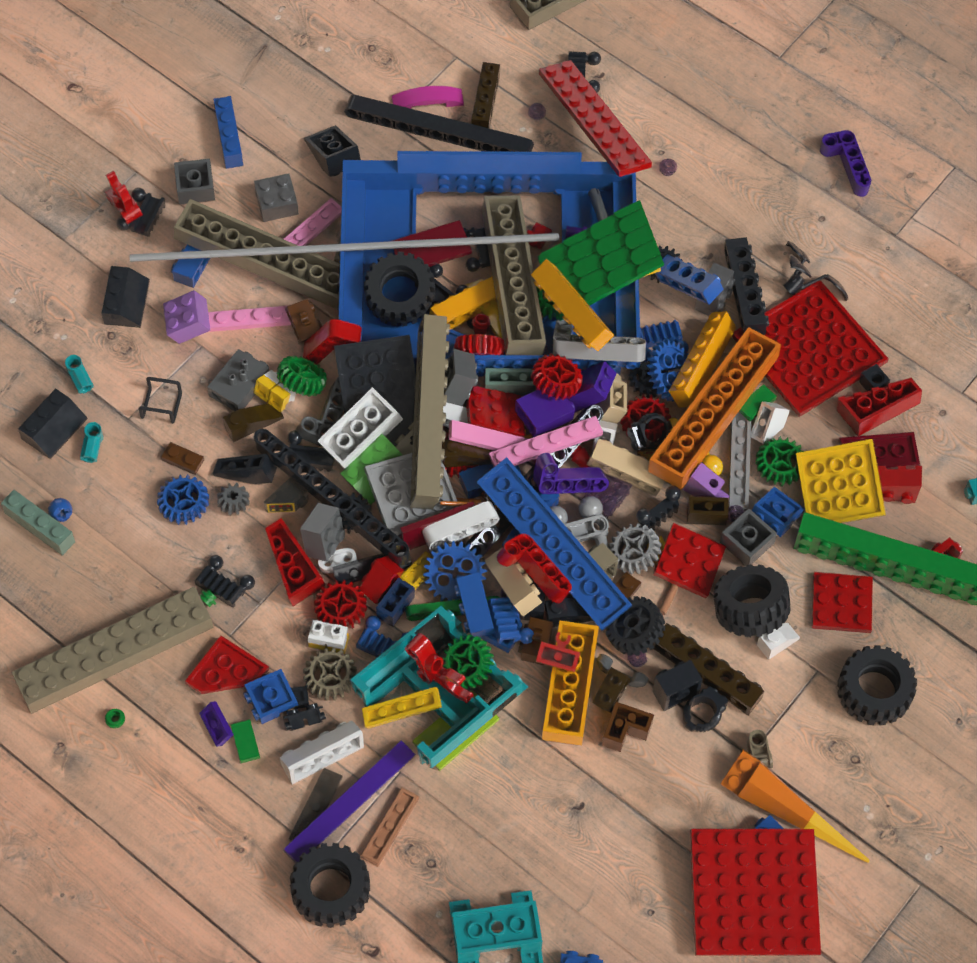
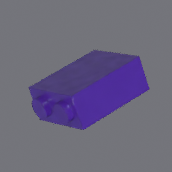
M605 361L581 371V375H583L582 385L577 394L568 399L574 404L575 412L606 400L617 373Z
M536 390L516 400L515 412L532 436L536 437L572 421L575 406L567 398L555 400L552 396L548 398L547 394H542L541 390Z

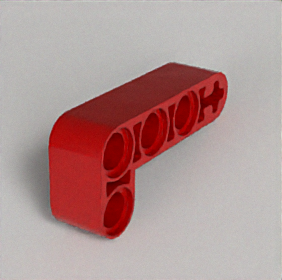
M338 319L329 320L304 343L303 358H308V360L318 364L334 350V346L361 342L362 328L359 325Z
M519 534L507 541L497 554V561L502 566L508 567L518 562L552 602L561 603L572 589L570 581L527 534Z

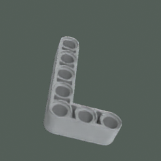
M558 319L556 321L553 335L554 356L559 354L560 357L566 356V359L642 362L645 360V339L613 336L597 351L593 347L589 349L582 342L584 339L582 336L573 335L572 324L569 325L565 320L559 321Z

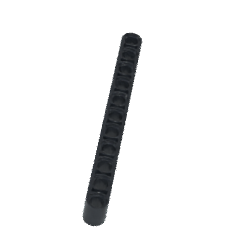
M359 95L350 96L344 111L348 117L479 151L532 152L534 142L525 137Z
M598 405L582 409L569 425L591 418L590 411L600 422L603 418V410ZM581 443L557 451L559 454L558 459L555 457V452L551 453L559 468ZM534 464L524 478L538 493L539 489L536 484L533 486L531 483L535 468ZM496 510L500 518L499 528L495 524L473 534L463 547H466L469 543V550L471 551L473 546L477 549L475 555L482 554L483 557L511 523L500 510ZM484 533L488 536L487 542L483 539Z
M259 429L254 433L256 448L261 454H267L278 468L322 504L339 508L340 516L346 524L385 556L392 559L397 565L404 566L409 563L411 558L410 551L405 541L269 430ZM399 552L405 553L403 555H398Z

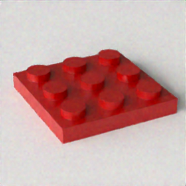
M473 386L470 397L466 400L468 424L524 437V423L515 412L516 400L521 398V395Z
M673 523L653 575L706 599L710 593L726 546Z
M814 572L812 629L871 633L873 577Z

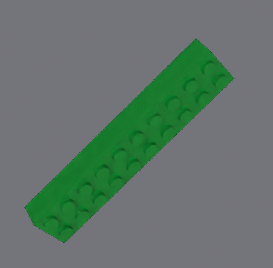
M804 512L793 548L800 553H809L820 559L835 561L839 565L852 566L859 571L865 570L879 577H888L895 582H904L915 588H924L934 594H944L951 599H960L977 606V564Z

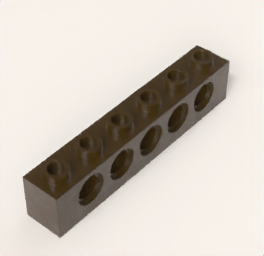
M666 623L664 625L665 631H662L664 635L662 638L658 637L660 640L658 645L653 643V649L674 664L691 660L703 679L702 683L705 686L716 688L721 696L724 695L728 699V702L749 716L763 698L764 690L757 682H751L744 673L731 668L727 661L718 659L711 650L698 645L694 638L687 637L681 633V630L675 625L671 626ZM672 643H679L681 646L674 647ZM695 654L697 658L692 659L688 655ZM710 665L713 669L707 670L704 666ZM720 677H728L729 681H723ZM737 688H743L746 692L740 693L737 691Z

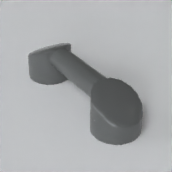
M599 654L596 659L597 664L602 672L608 674L613 660L605 654ZM635 672L630 677L631 680L628 685L636 688L644 687L649 679L643 673Z

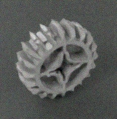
M630 523L628 529L623 526L622 532L616 531L617 537H612L613 543H609V548L618 558L617 569H621L624 573L628 571L632 575L634 571L640 574L642 569L647 572L648 566L654 567L653 561H658L657 555L661 554V543L658 535L655 534L652 528L649 529L646 525L641 527L639 523L634 527ZM649 543V548L647 552L644 553V550L647 548L646 545ZM626 545V548L623 550V553L621 554L623 546Z

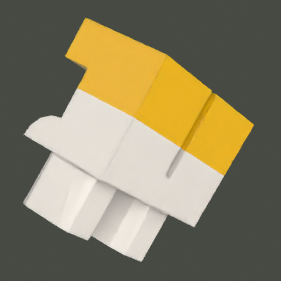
M270 370L256 380L253 393L265 402L268 401V404L279 412H282L286 404L295 400L296 393L289 391L288 388H284L283 384L279 383L277 372Z
M313 620L308 636V647L320 650L327 648L330 652L334 647L336 653L342 649L343 654H345L350 637L349 633H347L348 627Z

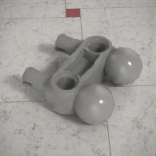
M594 496L583 498L579 504V513L584 519L567 523L568 514L564 508L560 506L550 507L579 543L593 539L597 546L604 543L609 548L606 538L609 533V522L602 514L603 505L598 498ZM594 523L599 525L600 530L595 529Z

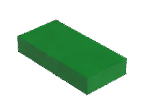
M763 384L750 395L739 412L747 420L751 421L757 416L762 401L773 403L777 396Z
M251 720L231 724L241 764L260 759Z

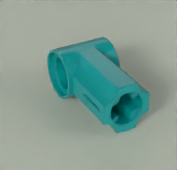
M77 355L68 356L65 360L67 373L71 377L79 394L89 392L94 385L82 364L81 358ZM72 365H78L76 368H71Z
M90 422L84 428L85 436L80 459L93 463L97 462L104 435L98 423ZM92 432H98L94 436L90 435Z

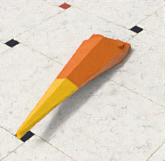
M744 749L721 781V785L735 793L738 797L800 829H814V836L870 863L864 854L817 814L759 759Z

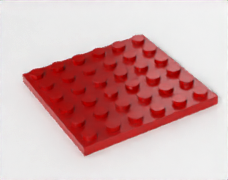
M821 280L765 312V316L769 318V327H766L765 336L781 344L779 357L765 377L799 417L859 381L861 373L875 364L881 367L888 363L889 358ZM741 327L732 334V338L736 342L743 335Z
M814 829L690 830L695 956L821 955Z

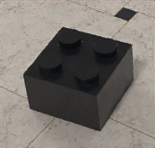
M691 660L687 662L681 661L674 668L668 671L665 669L657 673L653 693L663 711H666L699 694L703 679Z

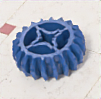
M188 474L185 478L179 475V479H175L172 476V482L165 481V486H161V492L157 494V505L159 506V511L163 513V517L165 519L169 518L171 523L176 520L178 525L181 521H184V524L187 525L188 520L194 523L195 517L201 519V513H206V507L209 506V494L203 482L197 481L196 477L190 479ZM193 492L199 496L197 501L192 497ZM169 498L173 499L175 505L173 508L168 504Z

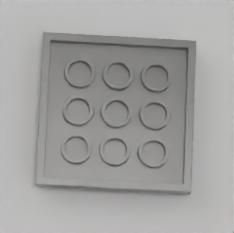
M412 453L364 467L383 523L398 537L401 536V527L458 507L440 505V501L458 502L445 467L443 479H440V485L443 486V495L433 510L410 508Z

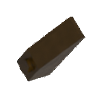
M270 404L239 409L223 417L225 429L233 442L284 419L283 414Z
M449 439L442 442V449H445L443 460L445 468L492 464L489 453L493 452V450Z

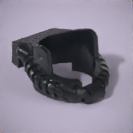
M648 413L643 415L637 422H633L631 427L627 428V434L631 439V446L634 450L658 449L673 427L671 421H667L663 415ZM652 419L660 424L663 423L665 427L660 439L654 442L648 440L645 435V425Z
M709 686L707 689H702L700 694L692 696L684 706L683 718L685 723H687L685 727L691 732L694 730L696 732L712 730L713 727L715 728L719 724L722 713L728 705V699L724 695L721 696L714 687ZM699 703H705L711 706L715 715L709 723H698L695 725L691 722L690 709Z

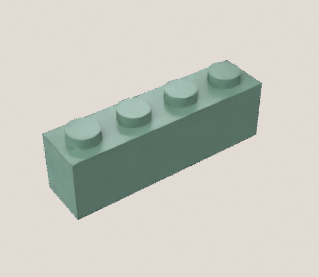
M485 368V388L525 396L536 391V385L533 384V379L531 378L533 370L532 368Z
M13 490L1 502L6 515L62 556L75 543L72 531L17 491Z

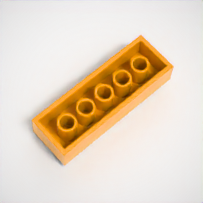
M559 620V639L564 642L567 640L568 635H571V640L565 648L580 652L575 673L552 667L542 740L582 746L599 626Z

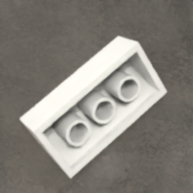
M372 387L318 442L345 469L381 434L386 436L403 418Z
M353 721L348 723L342 722L336 729L330 732L325 731L315 740L305 741L299 748L283 753L280 757L281 766L293 785L364 748L363 733Z

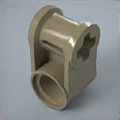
M753 730L747 740L748 753L759 759L766 767L773 768V759L766 733L762 730ZM758 738L762 744H755L752 739Z

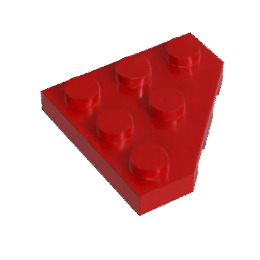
M220 636L187 677L185 684L200 694L245 687V684L265 676L269 671V666L228 639Z

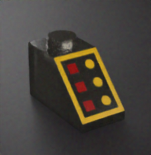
M290 477L264 501L265 511L268 513L296 512L307 504L309 500L308 491Z

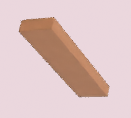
M401 787L361 853L360 858L379 867L419 800L418 795Z

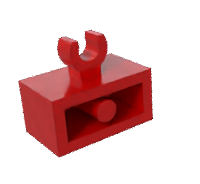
M388 556L377 558L372 562L370 572L363 577L359 590L363 591L375 604L380 603L395 581L401 577L404 570Z
M558 632L555 637L557 646L541 641L536 662L575 673L580 652L565 648L571 640V635H568L567 640L563 642L559 639L560 632Z

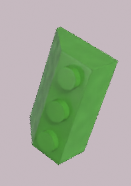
M381 434L340 474L364 499H368V503L372 505L375 502V498L364 467L403 455Z

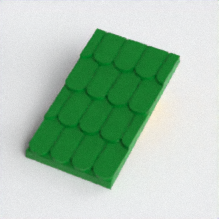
M640 200L614 212L613 215L563 240L562 243L537 256L540 265L546 259L553 263L589 306L644 276L660 272L661 267L664 266ZM556 310L559 321L564 320L562 318L564 314Z

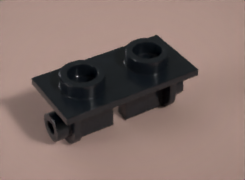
M317 703L307 705L304 711L299 712L298 708L287 711V715L283 716V719L288 718L289 721L285 722L286 729L293 731L305 727L303 719H307L309 726L322 723V720H325L326 717L325 713L320 712L319 709L323 708V706H318Z

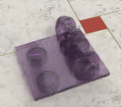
M605 474L609 481L608 488L603 492L586 493L583 498L587 496L598 498L603 505L602 514L608 518L613 515L616 508H619L626 496L630 494L629 491L632 484Z

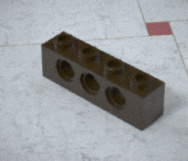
M487 62L482 64L471 124L490 129L500 79V64Z

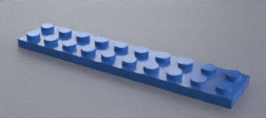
M507 457L477 481V484L520 534L529 535L570 581L572 589L569 593L595 624L599 626L601 631L632 607L630 601Z

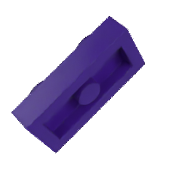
M216 701L210 702L199 713L216 747L223 746L234 735Z

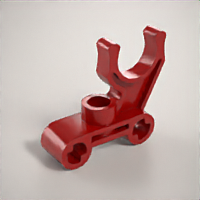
M111 171L105 176L111 188L104 193L110 204L125 219L126 224L143 216L139 206L130 196L125 184L122 185L119 182L115 172Z
M417 633L405 647V651L415 659L419 667L416 672L417 675L428 684L433 680L436 681L454 697L468 703L474 695L460 686L466 679L465 676L451 668L445 669L443 667V658L436 654L430 640L425 635Z

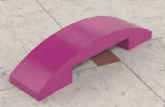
M449 86L418 87L392 96L394 105L410 109L411 106L446 103V107L464 106L462 89Z

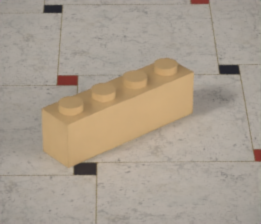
M598 439L587 462L588 466L599 467L603 473L654 496H657L664 484V480L648 472L649 461L645 457L634 455L625 448L612 445L607 440Z
M500 548L487 558L485 563L522 616H525L542 603L538 597L540 592L534 584L530 585L533 581L527 573L523 574L525 570L518 562L505 567L497 561V554L501 550Z

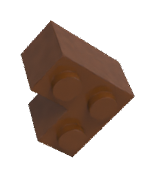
M616 702L603 736L602 746L621 752L627 735L646 741L653 724L654 714Z

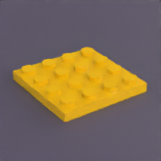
M873 439L796 453L806 513L839 523L886 516Z

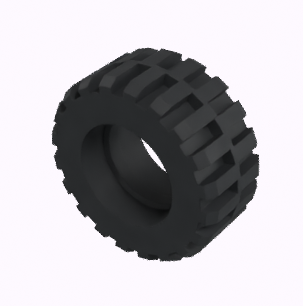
M398 252V255L388 253L386 258L381 256L377 259V264L372 263L370 271H367L365 275L364 293L369 310H372L376 318L380 317L381 322L386 324L389 321L391 326H397V323H401L403 327L407 326L408 322H412V324L417 323V318L420 317L422 319L426 311H430L432 303L435 301V282L428 264H424L423 259L420 257L415 259L414 254L408 253V255H404V252ZM400 276L412 279L417 284V292L409 300L394 302L383 295L382 289L390 279Z
M748 564L746 567L738 566L735 570L731 569L726 575H723L714 587L713 598L716 618L722 627H725L730 633L734 632L737 636L745 635V637L751 638V636L756 635L761 637L765 633L768 635L774 629H779L782 623L786 622L790 614L791 604L788 583L783 575L778 571L775 572L771 567L765 568L764 565L759 564L758 566H753V564ZM750 598H760V599H763V600H761V601H759V602H755V603H743V602H742V601H744V600H746V599H750Z
M874 645L873 649H870V646L863 647L862 651H855L852 657H848L845 661L838 679L837 687L839 689L837 693L838 697L842 698L841 704L843 708L848 707L847 713L849 715H856L858 717L857 720L860 722L863 720L868 721V725L874 726L875 722H878L879 726L886 725L887 721L893 723L897 721L898 717L902 718L909 709L917 691V678L914 677L916 674L914 668H909V660L901 658L902 654L898 651L896 653L892 652L890 647L881 649L880 645ZM870 672L880 673L892 682L895 694L884 699L874 698L861 688L859 678L863 674Z
M322 843L321 848L318 849L313 846L309 848L310 853L306 854L304 852L300 856V861L295 862L293 866L294 871L290 875V890L294 905H296L300 915L303 914L309 922L315 921L317 926L322 927L323 924H327L328 928H332L335 923H339L340 926L346 925V920L350 919V921L356 919V914L358 912L362 913L365 909L364 904L368 903L370 877L367 865L364 860L360 859V855L356 851L352 853L351 848L346 845L340 848L339 843H333L332 846ZM335 869L348 876L350 888L343 897L334 901H324L313 895L311 882L317 874L324 870Z

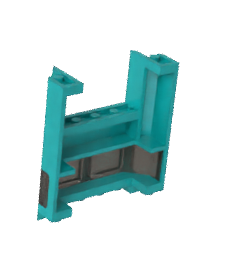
M442 606L437 608L350 679L353 690L360 698H363L365 707L378 703L403 681L415 692L433 687L438 688L442 708L435 709L434 711L451 728L429 747L423 741L417 746L420 764H429L430 768L436 766L529 687L517 674H512L509 670L504 671L496 667L497 665L493 659H490V661L494 662L495 665L489 668L493 673L486 674L488 680L482 679L483 685L476 684V688H470L469 686L466 689L474 695L468 703L454 697L434 680L430 684L424 682L416 673L419 667L415 659L405 651V647L417 633L425 635L432 643L436 654L442 658H446V654L443 651H449L450 649L447 644L454 645L453 639L457 638L460 640V635L467 637V634L463 632L462 622L449 609L445 610ZM463 659L464 661L467 662L466 664L469 663V664H472V665H473L472 662H469V659H468V660ZM474 669L470 673V675H472L477 669Z

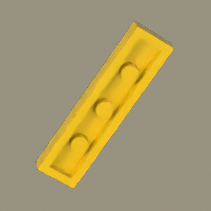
M437 687L364 707L362 712L365 728H373L442 708L439 690Z

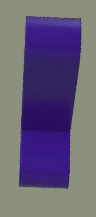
M849 130L825 134L821 141L820 153L826 157L840 155L854 194L859 197L866 196L872 180L854 133Z
M542 453L537 457L533 480L542 494L603 492L609 486L607 477L599 467L559 468L551 454Z

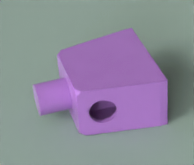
M702 462L683 488L685 492L694 497L729 498L730 496L721 490L725 481Z

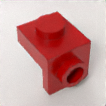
M950 537L942 544L938 542L931 549L945 555L949 553L952 557L960 559L963 553L960 544L953 541Z

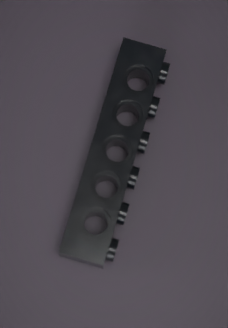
M747 237L725 239L724 254L728 269L734 271L733 279H735L732 289L742 333L744 334L747 328L750 327L765 335L766 327H769V318L764 313L766 312L765 301H761L762 288L758 287L759 275L758 272L755 273L754 271L756 263L755 259L751 258L752 245L748 244Z

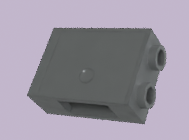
M238 349L208 385V394L211 398L233 411L243 409L256 395L253 393L256 380L269 372V366L264 361H258L253 358L249 352H243Z

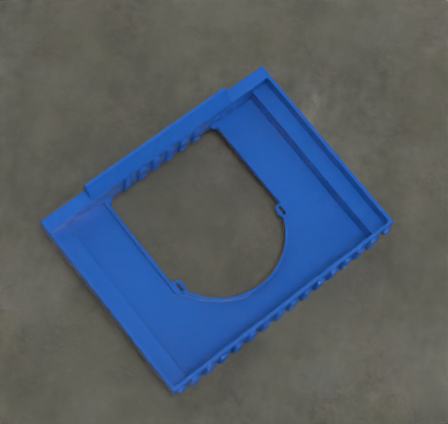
M397 151V160H343L341 244L387 242L415 234L416 196L424 192H494L497 194L502 192H512L514 194L521 192H530L532 194L552 192L555 195H561L563 241L567 239L565 237L567 226L579 228L586 226L590 228L598 222L588 195L591 189H599L608 217L613 215L614 212L636 202V172L618 177L608 162H581L582 152ZM393 249L340 251L339 320L359 325L362 328L361 342L410 335L416 373L418 328L422 319L419 317L417 318V323L412 324V322H408L407 326L403 327L401 323H397V326H391L388 321L385 324L381 322L380 317L376 318L372 310H369L364 293L366 272L370 271L372 263H378L377 259L381 256L386 258L388 253L395 255ZM402 276L390 279L382 289L383 295L394 302L409 300L417 292L415 282L410 278ZM639 279L590 305L593 311L614 334V337L640 338ZM549 315L542 318L546 339L543 355H505V350L504 355H475V363H477L476 375L478 377L484 376L485 368L533 369L539 358H542L544 355L549 356L550 353L553 354V335L557 321L556 317H553L551 320ZM453 329L449 330V335H446V341H449V350L445 354V359L449 358L454 349L455 339L465 334ZM572 359V363L578 364V369H581V371L604 361ZM605 361L619 375L621 367L635 369L640 368L641 363Z

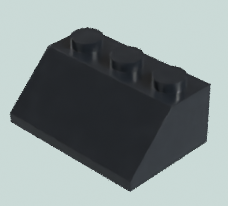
M111 266L101 312L104 325L141 328L150 283L149 278L129 267Z
M55 388L23 422L18 431L23 441L51 459L88 418L68 396Z

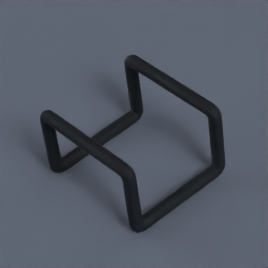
M147 377L148 391L144 406L138 408L141 419H144L146 411L169 414L171 423H175L182 397L180 382ZM151 381L177 385L178 397L174 413L170 410L147 407L152 391Z

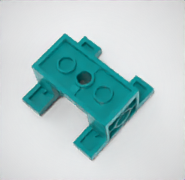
M532 890L511 893L512 904L471 910L470 899L449 902L457 962L479 963L480 953L517 948V951H520L521 963H543V941L536 900L533 901ZM495 930H502L500 933L493 932Z

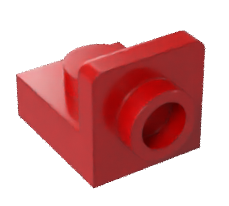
M538 222L535 223L531 230H527V235L552 233V229ZM547 241L529 242V245L542 249Z

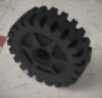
M634 596L633 600L631 597L627 598L632 607L605 628L606 636L611 644L622 654H627L628 656H632L633 653L636 656L640 655V651L645 654L648 647L652 650L654 648L653 643L658 645L660 642L658 637L662 638L664 635L662 631H665V620L661 611L650 599L647 600L642 596L641 599L638 596Z

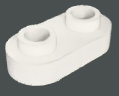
M351 548L336 550L327 562L318 560L319 569L324 573H333L332 567L348 563L344 561L345 558L350 559L348 562L356 561V553ZM331 563V566H325V564Z

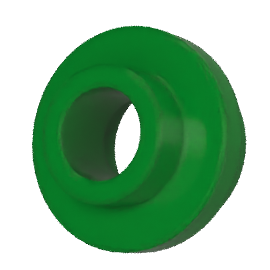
M204 590L201 591L200 597L209 607L217 604L214 601L216 597L210 590L206 592Z
M111 709L105 715V722L110 728H119L125 722V715L120 709ZM114 717L119 718V720L116 722L112 721Z

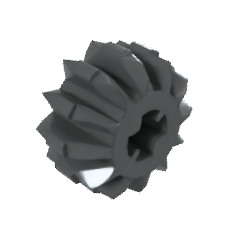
M228 483V488L222 487L221 493L217 494L219 499L217 504L221 507V511L223 513L228 511L230 516L233 512L239 515L240 510L245 512L246 506L250 504V496L246 492V488L244 486L239 487L238 483L234 486Z

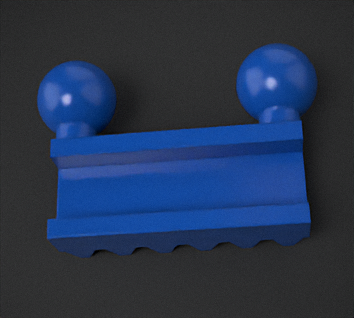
M673 320L672 323L667 321L665 324L660 322L657 326L652 324L651 327L645 325L642 329L640 327V338L646 340L645 362H648L647 358L651 357L649 353L651 349L649 348L656 346L659 342L669 340L676 342L675 344L679 343L680 348L684 347V354L689 350L687 342L683 341L682 332L676 320Z
M509 598L489 599L488 607L498 644L502 643L503 640L513 639V642L520 640L524 644L531 643L534 632L529 628H523L520 632L517 630L516 618L513 617L514 611L518 610Z
M370 616L366 619V628L361 634L356 648L379 657L397 641H392L390 637L386 638L383 634L379 635L376 631L380 628L381 621L377 616Z

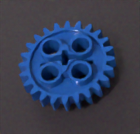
M667 340L657 343L656 346L652 347L653 350L649 352L651 357L647 358L650 362L647 367L650 368V371L647 374L652 377L649 381L654 382L653 389L657 388V395L662 394V399L666 398L667 401L672 400L674 402L669 390L679 371L661 373V371L681 369L688 357V353L684 354V347L680 348L679 343L675 344L674 341Z
M452 540L451 546L444 542L445 548L442 549L438 545L437 549L439 552L431 551L434 557H427L426 559L430 562V565H424L426 569H429V572L423 573L424 576H429L425 584L431 583L428 590L435 589L434 597L440 594V601H443L445 597L448 598V601L452 599L459 600L461 596H456L454 585H457V579L453 577L452 573L438 571L439 567L448 570H454V567H457L459 572L470 574L479 572L481 580L487 579L485 576H482V573L487 572V569L481 568L485 561L479 562L482 554L475 555L476 548L470 551L469 543L466 547H463V542L460 541L459 545L456 546L454 540ZM446 555L453 558V563L450 566L442 564V559ZM468 559L472 562V567L469 570H464L461 567L463 560ZM441 575L449 577L447 585L439 584L438 578Z

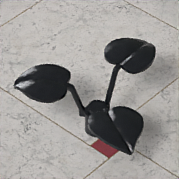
M787 241L785 246L791 247L801 259L800 262L794 255H789L790 266L796 270L783 286L792 295L800 288L803 290L809 285L826 279L843 292L845 300H848L844 287L829 274H824L803 284L805 280L801 276L802 272L810 278L812 277L811 273L803 265L805 261L810 263V259L794 243Z

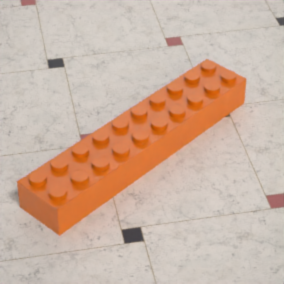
M748 327L649 460L648 472L681 490L778 359L781 344Z

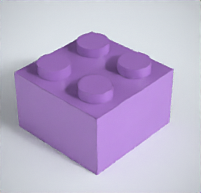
M195 290L163 303L167 336L177 343H183L211 331L207 300Z

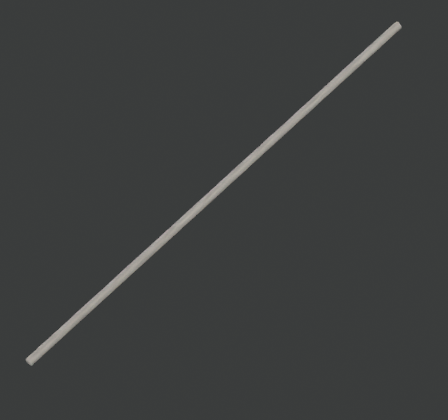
M559 233L130 254V262L558 241Z

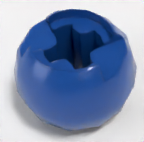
M64 498L54 499L48 506V514L58 522L67 521L73 512L71 503Z

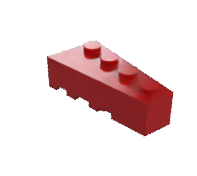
M912 378L889 383L886 387L871 388V391L861 393L860 391L846 398L845 396L838 397L837 412L855 434L860 436L921 403L922 389Z
M878 466L883 501H898L903 504L916 502L922 487V466H915V469H906V466H898V469H887L886 466Z
M282 518L265 528L288 598L293 607L326 586L323 578Z

